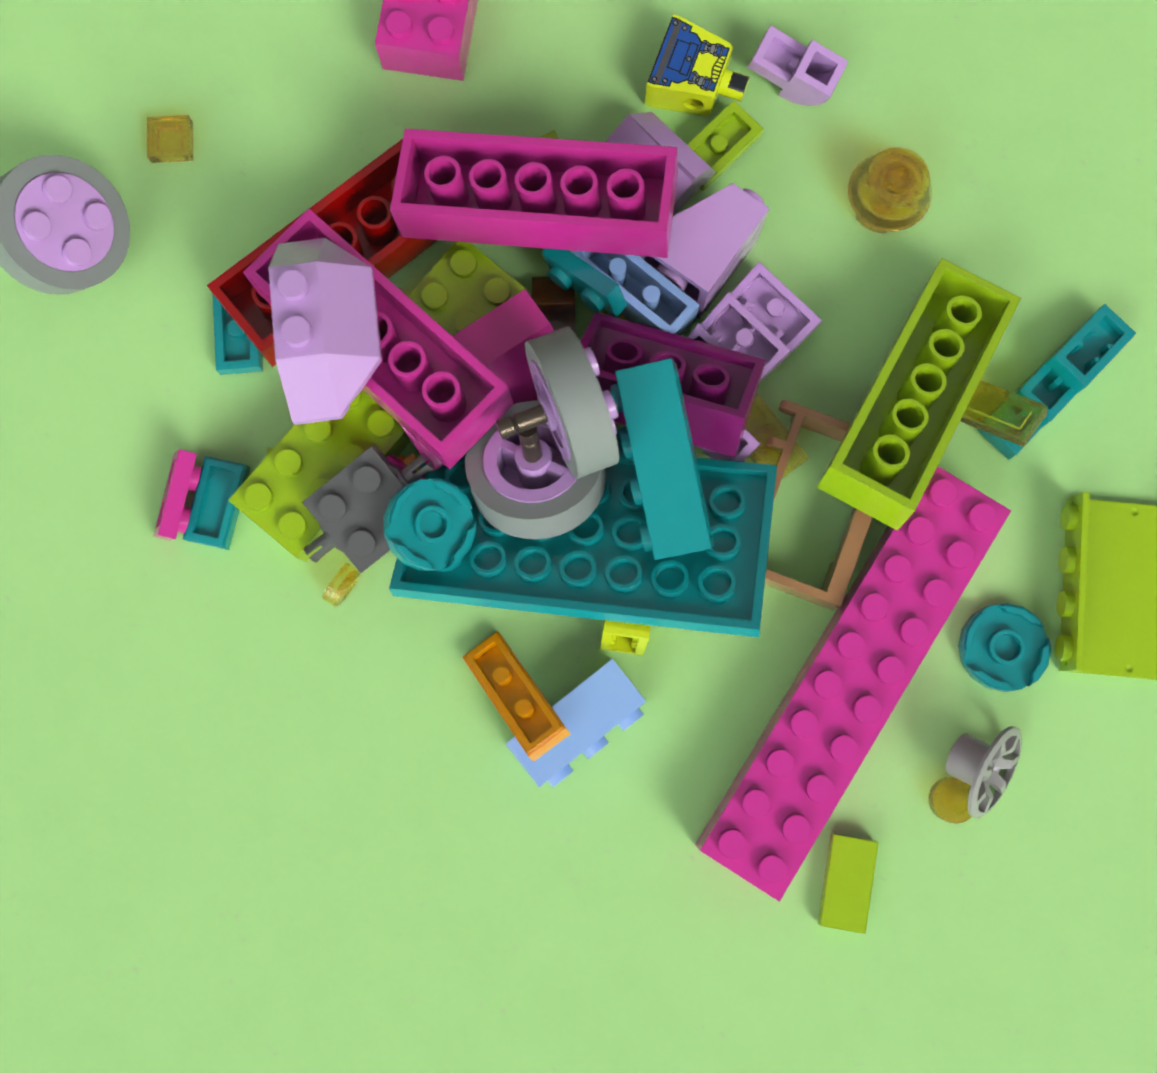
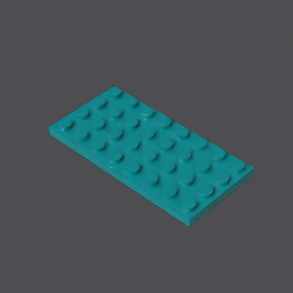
M619 451L618 464L605 468L606 483L604 493L593 513L576 528L564 534L546 539H524L508 535L496 529L482 516L475 504L466 477L465 454L450 470L443 465L435 471L427 473L424 478L442 479L456 485L468 497L473 508L471 509L473 521H476V534L471 549L459 563L435 571H419L404 565L397 558L389 586L390 592L395 597L759 638L777 465L696 458L715 547L654 560L653 551L646 552L641 539L640 524L647 523L643 504H635L631 491L630 478L637 476L634 459H626L624 451ZM425 462L420 465V469L426 465Z

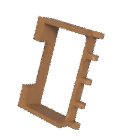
M782 400L779 411L792 416L786 439L782 440L777 437L768 436L765 444L769 449L780 452L776 463L777 473L774 498L801 427L842 441L850 423L791 401ZM853 508L836 558L829 565L821 590L766 569L765 585L830 610L841 607L873 517Z

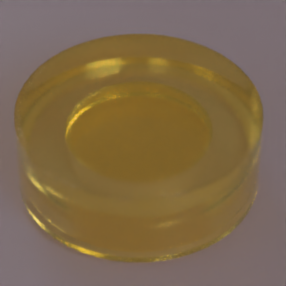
M348 562L345 563L325 589L322 599L333 607L340 606L361 576L358 569Z
M945 777L938 780L929 792V805L932 812L939 819L949 823L959 824L969 820L972 817L967 807L971 785L955 777Z

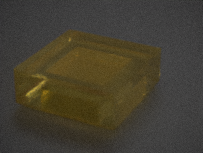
M189 115L147 117V157L152 163L193 161V121Z

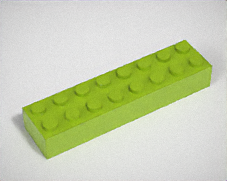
M455 242L408 297L453 336L526 288L471 243ZM363 390L351 402L350 408L343 419L294 425L228 500L295 558L307 562L319 548L317 547L310 554L306 555L304 547L308 546L323 532L319 522L302 502L374 444L378 446L386 457L389 455L398 457L411 442L401 425Z

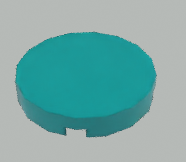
M419 479L401 487L389 500L383 516L384 537L391 552L404 565L419 571L442 570L459 563L471 549L476 534V521H473V514L471 512L473 508L468 497L456 485L442 479Z
M1005 603L984 607L971 615L961 630L958 648L961 663L973 680L985 688L1009 692L1023 689L1040 679L1049 664L1051 654L1050 640L1046 637V632L1042 628L1044 625L1036 615L1024 607Z

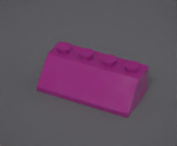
M595 312L580 343L584 349L590 347L595 355L600 375L596 377L602 392L609 390L611 393V385L618 384L615 371L672 358L677 364L693 445L735 457L746 429L766 360ZM619 412L618 418L613 419L614 422L626 425L624 412Z

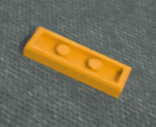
M498 631L462 657L533 762L570 735L566 726Z

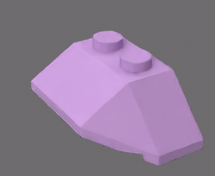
M326 238L278 244L268 268L275 360L292 422L295 425L343 419L350 408L351 402L362 391L382 361L373 269Z

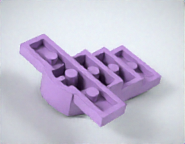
M758 262L731 293L728 292L706 319L701 324H697L687 338L765 359L766 363L761 376V382L822 323V320L765 266ZM745 429L735 457L705 448L701 449L711 459L744 462L761 443Z

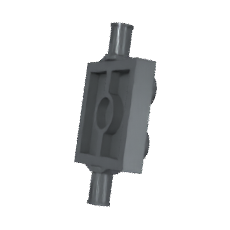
M376 444L371 446L302 502L319 522L323 532L308 546L304 547L306 555L321 545L322 548L310 557L313 562H318L319 559L336 547V549L342 551L360 573L365 571L390 551L384 537L383 516L389 500L401 487L421 479L431 470H434L432 462L430 461L416 472L415 469L428 460V457L421 453L418 458L402 470L397 465L391 463Z

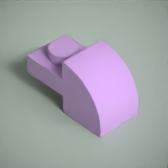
M770 25L747 68L781 87L778 96L796 104L816 106L825 103L831 97L849 61L814 40L806 47Z

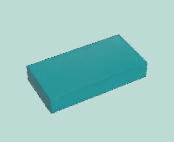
M209 456L204 457L183 540L224 550L230 549L240 510L228 500L248 478L251 469L248 465Z

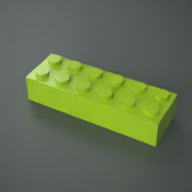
M941 258L922 289L816 488L898 531L915 512L1021 298Z

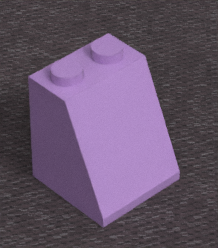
M732 183L673 216L668 258L640 257L699 304L696 317L701 319L757 242L769 207L764 204L763 199L756 192L746 188L742 190Z

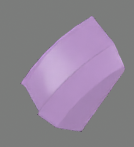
M653 112L628 114L605 141L677 147L678 179L673 216L716 173Z

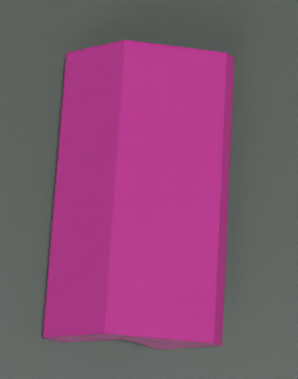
M524 289L452 337L509 387L514 404L538 400L527 361L525 342L554 330L529 293ZM401 426L418 453H423L428 457L425 463L432 462L434 470H431V472L444 465Z

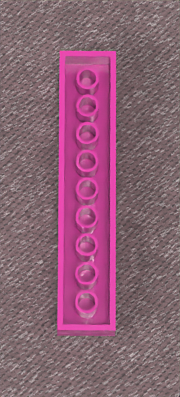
M937 466L915 512L898 531L887 526L845 595L841 607L836 610L695 843L702 853L780 902L1009 516L1010 509Z

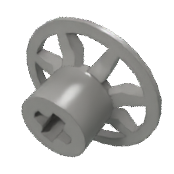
M1015 726L1007 727L995 738L991 745L967 733L961 735L953 745L947 758L946 773L971 785L967 806L970 816L974 818L983 817L996 805L1004 794L1013 777L1020 757L1022 735L1019 728ZM1000 769H1007L1004 777L1002 778L998 774ZM991 785L996 790L994 794L991 792Z

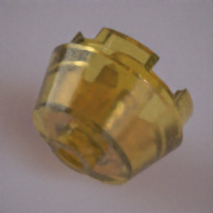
M901 147L889 148L863 159L853 170L848 184V197L851 207L856 213V219L867 229L882 234L887 233V231L905 230L918 223L927 213L932 200L930 173L925 161L914 151Z

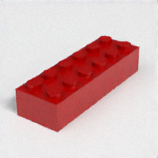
M403 139L309 208L388 279L438 241L402 237L390 212ZM299 217L207 285L218 302L272 367L276 365L272 308L258 294L243 272Z

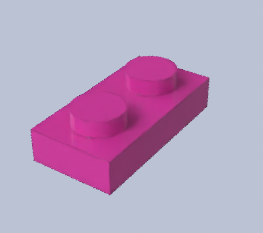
M181 449L174 453L153 537L171 541L176 539L177 532L185 533L191 513V508L184 507L188 490H196L201 473V466L194 465L197 453Z

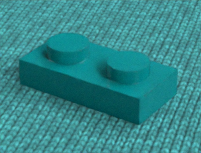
M545 248L542 252L550 269L547 272L549 278L563 290L567 291L571 287L580 293L581 300L595 312L599 313L603 309L617 318L627 306L618 283L570 251Z
M213 295L216 371L220 375L263 372L262 354Z

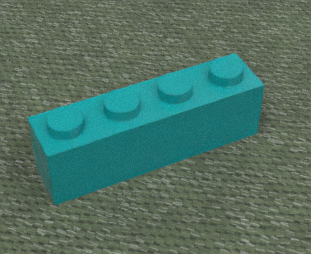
M670 358L615 371L618 384L611 385V394L618 413L624 412L627 430L620 432L621 443L626 459H634L637 476L630 478V485L635 504H643L647 523L640 524V533L645 551H653L654 560L714 548L677 364Z

